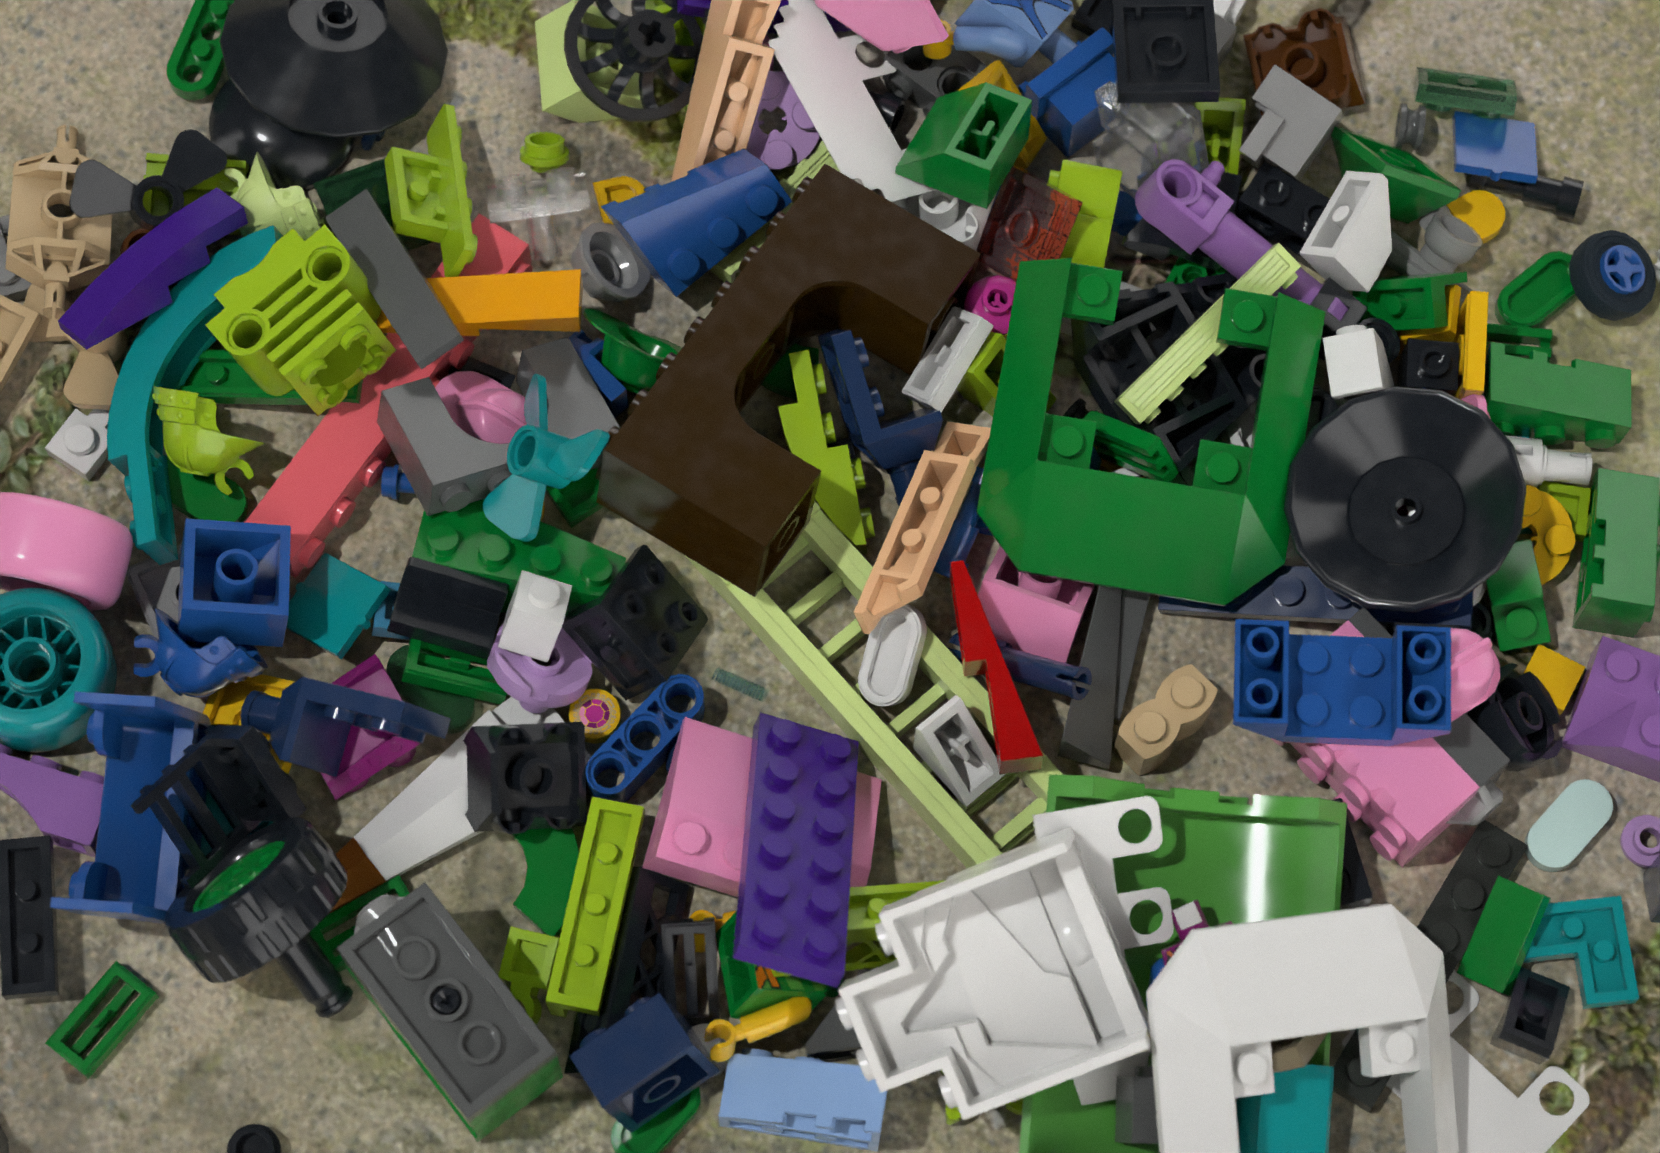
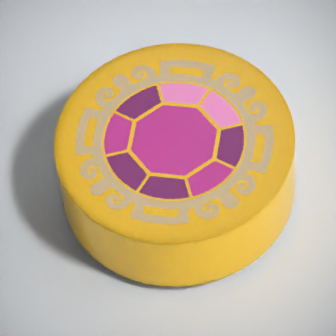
M602 689L585 690L578 700L570 704L569 722L583 723L585 726V742L593 744L603 743L620 727V706L615 697L609 692Z

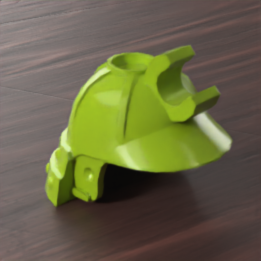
M153 386L154 393L152 398L155 400V404H158L157 415L160 420H163L165 452L170 461L180 468V472L203 476L214 474L215 486L226 495L232 493L224 478L228 469L239 468L249 480L254 477L250 465L239 459V457L265 444L264 442L221 433L216 423L217 407L214 400L198 397V393Z

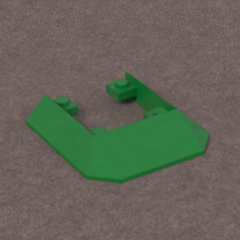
M1072 258L1020 261L977 506L978 516L1016 569L1023 573L1225 607L1285 564L1290 535L1284 513L1289 467L1305 441L1326 312L1278 292L1277 296L1225 288L1216 343L1266 351L1251 447L1200 439L1192 486L1089 469L1097 422L1046 413L1062 318L1114 326L1123 271L1072 263Z

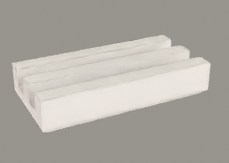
M954 306L901 393L912 401L920 402L922 405L939 410L941 413L994 326L983 317Z

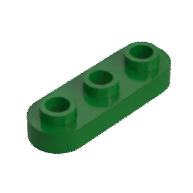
M235 0L194 1L166 68L170 86L179 97L186 100H199L210 95L216 88L225 68L220 38L228 8ZM211 31L220 33L219 37L214 40L204 38ZM193 73L202 75L201 79L197 82L191 83L186 81L187 77Z

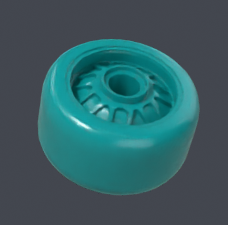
M33 587L16 589L0 594V744L25 752H46L68 746L87 735V723L90 715L95 711V709L74 703V693H115L117 665L112 645L96 617L78 600L67 594L52 589ZM39 667L49 668L47 673L39 680L27 682L29 674L34 669Z

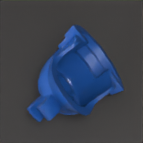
M155 609L158 638L150 634H141L134 639V647H146L155 654V658L150 663L134 664V674L140 677H150L161 671V678L179 696L184 694L196 698L206 697L216 693L232 682L238 683L245 681L247 677L253 678L261 675L264 670L269 668L263 656L254 645L234 644L224 635L216 637L210 643L183 641L177 635L178 622L159 609Z

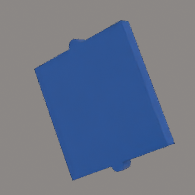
M1454 111L1452 118L1454 172L1490 177L1493 181L1506 179L1536 184L1538 169L1535 123L1499 118L1497 114L1486 116Z

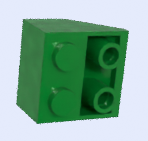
M987 82L938 97L898 162L895 174L987 209L1029 138L1032 100Z

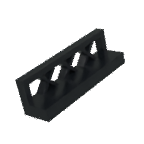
M642 866L633 867L600 1015L577 1012L564 1074L584 1079L570 1058V1055L580 1049V1043L587 1035L601 1028L608 1029L623 1019L633 992L639 989L643 998H653L658 993L665 998L661 920L672 919V922L682 921L689 890L688 884L644 869ZM654 887L669 893L665 915L657 919L651 906ZM679 934L673 935L674 955ZM651 938L657 953L654 965L646 970L640 957L642 942Z

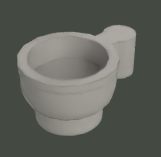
M1446 205L1423 216L1419 221L1420 226L1426 230L1424 236L1425 244L1421 248L1420 254L1430 265L1445 273L1454 272L1459 264L1471 260L1482 246L1483 241L1480 235L1464 221L1452 216Z

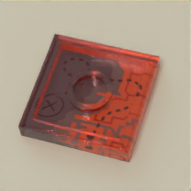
M1013 165L1001 185L976 251L980 253L979 261L1016 282L1020 261L1060 259L1083 202L1024 168Z

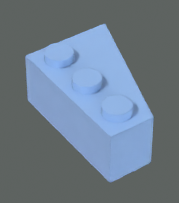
M743 1048L741 1054L734 1053L728 1059L718 1115L719 1126L878 1152L888 1090L880 1093L875 1079L867 1081L859 1065L830 1063L811 1057H795V1059L773 1057L774 1054L769 1051L755 1048Z

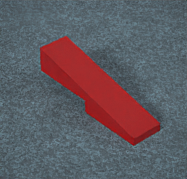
M964 560L950 562V583L964 677L985 674L999 775L1040 770L1042 768L1043 754Z

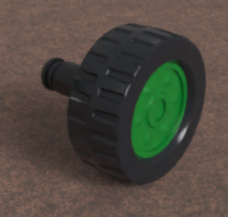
M291 817L263 827L244 838L192 889L184 887L166 913L165 928L185 958L207 981L212 983L232 981L261 968L275 959L305 999L316 1007L315 1012L319 1017L329 1018L336 1015L353 998V990L349 985H344L340 973L309 934L328 915L341 898L347 885V872L329 844L314 826L304 818Z

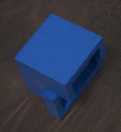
M1104 27L1082 43L1080 41L1076 42L1077 47L1029 83L1026 80L1018 87L1023 97L1032 100L1031 114L1036 118L1045 135L1067 159L1128 113L1129 104H1117L1113 37Z

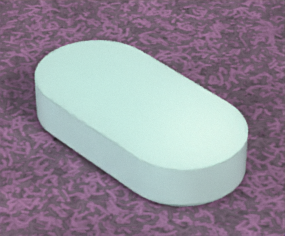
M1588 779L1577 780L1567 786L1528 831L1524 843L1528 845L1525 853L1529 861L1535 867L1547 872H1557L1568 867L1610 819L1613 811V802L1608 790L1600 783Z

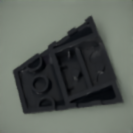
M1230 273L1198 277L1192 282L1176 285L1174 282L1156 284L1151 289L1133 292L1130 289L1120 290L1114 326L1071 319L1074 366L1103 414L1160 437L1179 473L1197 456L1200 439L1214 441L1257 400L1266 351L1229 345L1217 357L1212 353L1204 361L1207 367L1195 379L1189 376L1181 384L1184 389L1175 399L1170 402L1166 398L1158 406L1161 412L1149 424L1145 421L1141 424H1135L1114 401L1224 294L1225 288L1229 289L1238 280Z

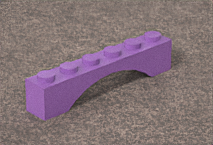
M0 744V790L23 807L34 819L44 836H51L53 845L95 858L104 776L90 771H81L78 777L62 772V766L59 763L42 756L33 755L30 761L11 756L13 750Z

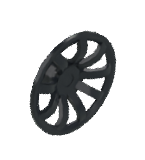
M579 0L567 20L564 31V52L567 66L575 83L589 100L612 116L634 122L663 120L676 114L688 105L703 40L701 29L694 16L678 14L677 0H661L672 8L666 15L656 10H646V0H632V16L622 14L613 6L610 0ZM595 2L602 15L616 28H595L584 24L581 20L587 9ZM680 19L683 20L693 42L691 46L675 44L676 33L673 25ZM577 36L592 42L612 44L613 48L590 60L580 62ZM668 57L683 60L695 59L689 84L676 76L670 67ZM620 61L623 66L605 96L594 86L587 75ZM655 71H657L666 86L679 95L672 102L658 107L654 97L653 80ZM635 72L639 73V91L643 109L631 108L618 103L623 90Z

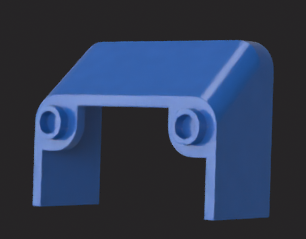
M75 692L74 703L95 709L87 723L88 741L94 744L96 752L106 757L95 862H84L79 870L72 874L69 882L70 898L51 897L50 908L82 915L165 924V916L170 905L184 888L180 880L191 869L150 807L142 814H136L131 804L141 796L139 791L145 785H153L163 775L161 771L167 765H174L185 755L183 753L185 748L189 745H196L206 736L204 731L211 725L210 719L203 713L156 696ZM192 767L186 772V775L206 804L207 788ZM170 787L164 795L201 849L202 833L172 787Z

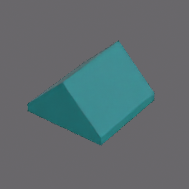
M1307 1064L1304 1067L1273 1073L1275 1092L1237 1098L1236 1117L1239 1153H1328L1334 1078L1333 1066Z

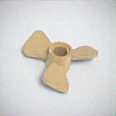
M31 284L23 306L38 312L42 319L29 342L70 340L79 354L64 384L63 392L65 397L73 406L78 408L110 410L114 387L119 376L114 362L123 355L127 347L125 330L123 329L86 350L60 329L59 319H55L56 302H53L52 319L43 315L45 290ZM65 298L64 310L66 312L72 304Z

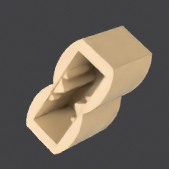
M1192 664L1178 668L1161 683L1155 699L1139 704L1124 718L1120 725L1113 751L1138 776L1154 771L1167 760L1176 741L1191 736L1202 727L1210 714L1218 689Z

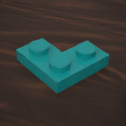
M1621 896L1548 903L1523 963L1574 957L1583 1009L1636 1003L1639 1000V993Z

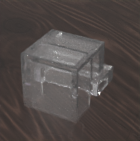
M1111 81L1095 91L1101 126L1107 130L1106 133L1092 142L1097 166L1123 171L1120 188L1135 199L1138 188L1165 161L1172 159L1182 160L1193 166L1199 173L1208 168L1209 161L1201 114L1192 104H1117L1116 85Z

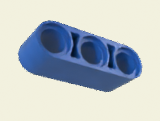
M684 674L670 676L667 681L661 683L591 756L585 771L591 797L623 803L627 802L666 761L669 750L677 743L683 719L687 717L702 722L705 713L704 693L702 686L696 679ZM677 695H687L695 702L692 709L683 713L672 711L667 704L671 698ZM642 732H652L660 739L657 746L650 750H639L631 742L636 735ZM607 769H616L624 775V779L616 787L605 788L596 782L599 773Z

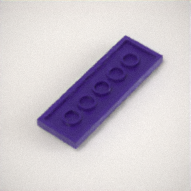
M760 712L753 726L733 959L838 987L845 974L859 741Z

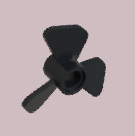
M188 129L177 135L162 175L147 177L138 185L133 184L96 160H86L76 169L69 206L73 214L79 218L129 212L137 225L144 229L152 230L183 208V192L222 171L226 166L227 156L219 146L196 130ZM149 190H158L164 193L169 201L167 214L163 216L149 214L143 206L144 193ZM182 279L176 281L168 287L177 285Z

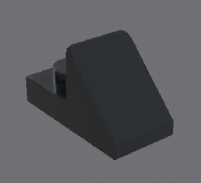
M1521 967L1509 994L1504 1014L1491 1038L1490 1044L1536 1064H1541L1548 1060L1554 1049L1570 987Z

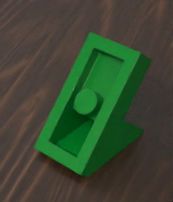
M1531 539L1515 541L1499 571L1486 580L1500 652L1551 642L1543 601L1544 595Z

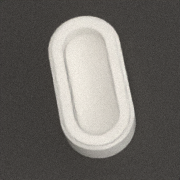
M906 604L881 617L876 627L869 634L858 675V685L864 698L874 705H897L904 701L912 690L927 635V625L922 613L911 605Z

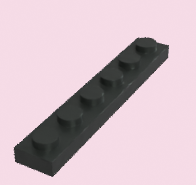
M1485 819L1478 824L1417 926L1427 938L1443 951L1446 983L1469 945L1497 877L1501 876L1509 879L1528 847L1527 844ZM1356 1028L1333 1066V1091L1369 1113L1391 1075L1379 1077L1362 1075L1358 1028Z

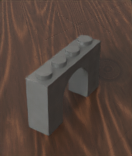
M568 337L522 350L516 382L523 395L526 396L534 373L545 377L547 384L548 431L574 439L596 429L608 432L613 426L619 427ZM429 377L382 390L377 423L427 516L443 511H458L469 503L485 499L489 493L512 475L507 466V451L510 443L499 444L482 441L463 431L451 418ZM602 454L599 455L591 469L600 466L603 458Z

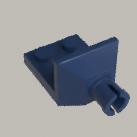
M833 330L817 335L848 437H850L851 443L877 468L886 469L896 493L897 505L900 506L924 450L934 451L943 422L939 410L922 408L879 422L878 417L885 415L884 407L876 386L869 388L863 368L869 366V359L861 337L854 338L851 330Z
M306 677L300 678L283 689L281 698L253 690L246 697L241 709V725L254 726L260 732L270 735L269 742L280 760L334 777L338 775L351 726L373 732H378L379 730L393 734V736L423 744L426 734L445 739L451 720L448 717L405 701Z

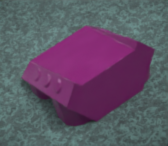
M376 654L331 683L403 701ZM351 726L337 777L323 773L320 774L334 799L337 800L347 792L353 793L366 786L370 777L386 766L401 767L410 762L416 754L417 746L421 743L393 736V734L379 730L378 732H373Z

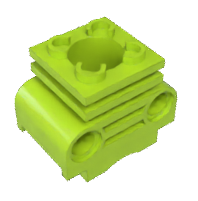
M323 225L306 241L302 239L294 228L287 232L272 245L268 254L257 266L240 276L234 277L214 294L225 309L205 324L260 389L273 396H282V394L295 389L317 416H320L328 408L340 404L345 399L350 388L367 375L379 371L386 363L387 358L397 351L375 323L382 309L368 289L366 275L326 225Z

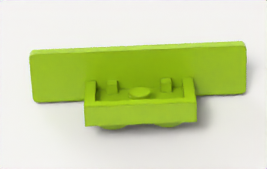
M444 103L426 135L428 155L392 146L384 161L393 230L398 234L440 243L445 277H457L465 264H470L473 261L477 251L478 239L472 233L470 219L472 200L470 197H467L465 184L467 164L465 161H462L460 149L462 128L457 125L455 107Z

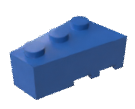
M741 149L687 171V176L661 186L657 183L644 189L645 193L621 203L613 201L601 206L655 280L676 297L792 202L768 166L746 149Z

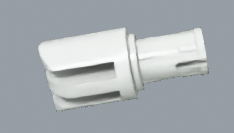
M1506 436L1514 446L1526 485L1537 488L1538 484L1542 485L1543 481H1560L1588 486L1592 473L1591 453L1549 450L1546 445H1543L1542 439Z

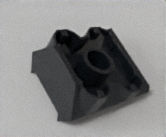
M582 722L471 727L463 740L467 746L468 810L465 816L474 832L497 831L506 834L524 833L527 829L551 828L561 830L585 826L587 821L585 726Z

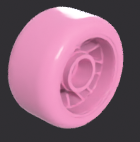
M0 492V589L5 591L30 587L52 589L73 597L88 608V610H106L117 602L122 592L133 550V537L126 526L110 517L66 502L30 494Z

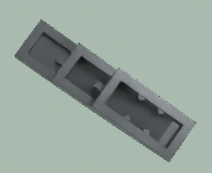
M367 189L325 217L337 239L363 270L367 277L368 289L421 369L464 341L431 284L419 270L404 243L395 233L379 205Z

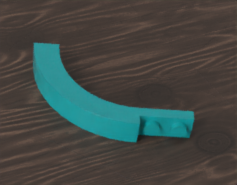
M274 225L251 233L227 245L209 257L211 263L184 277L170 291L173 303L151 314L144 323L130 347L116 381L108 418V461L125 475V490L133 505L134 520L130 521L129 525L133 543L138 550H143L159 565L179 559L168 476L167 454L163 443V420H160L157 415L158 404H155V400L152 398L154 393L153 386L179 390L180 386H184L187 378L199 361L198 357L217 340L205 325L225 309L214 294L231 279L250 271L265 258L272 245L283 237Z

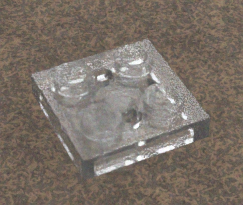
M572 167L545 171V178L525 181V175L523 174L501 176L495 179L496 185L486 186L490 224L526 219L531 247V260H548L562 256L556 214L591 210L585 173L575 174V170Z

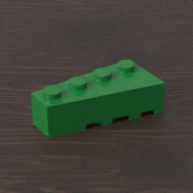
M485 499L469 503L466 507L454 512L443 511L427 516L424 510L412 557L508 584V594L501 612L505 613L522 570L572 585L565 616L568 612L603 595L626 563V557L541 521L537 536L533 540L524 542L514 539L487 519L483 511Z

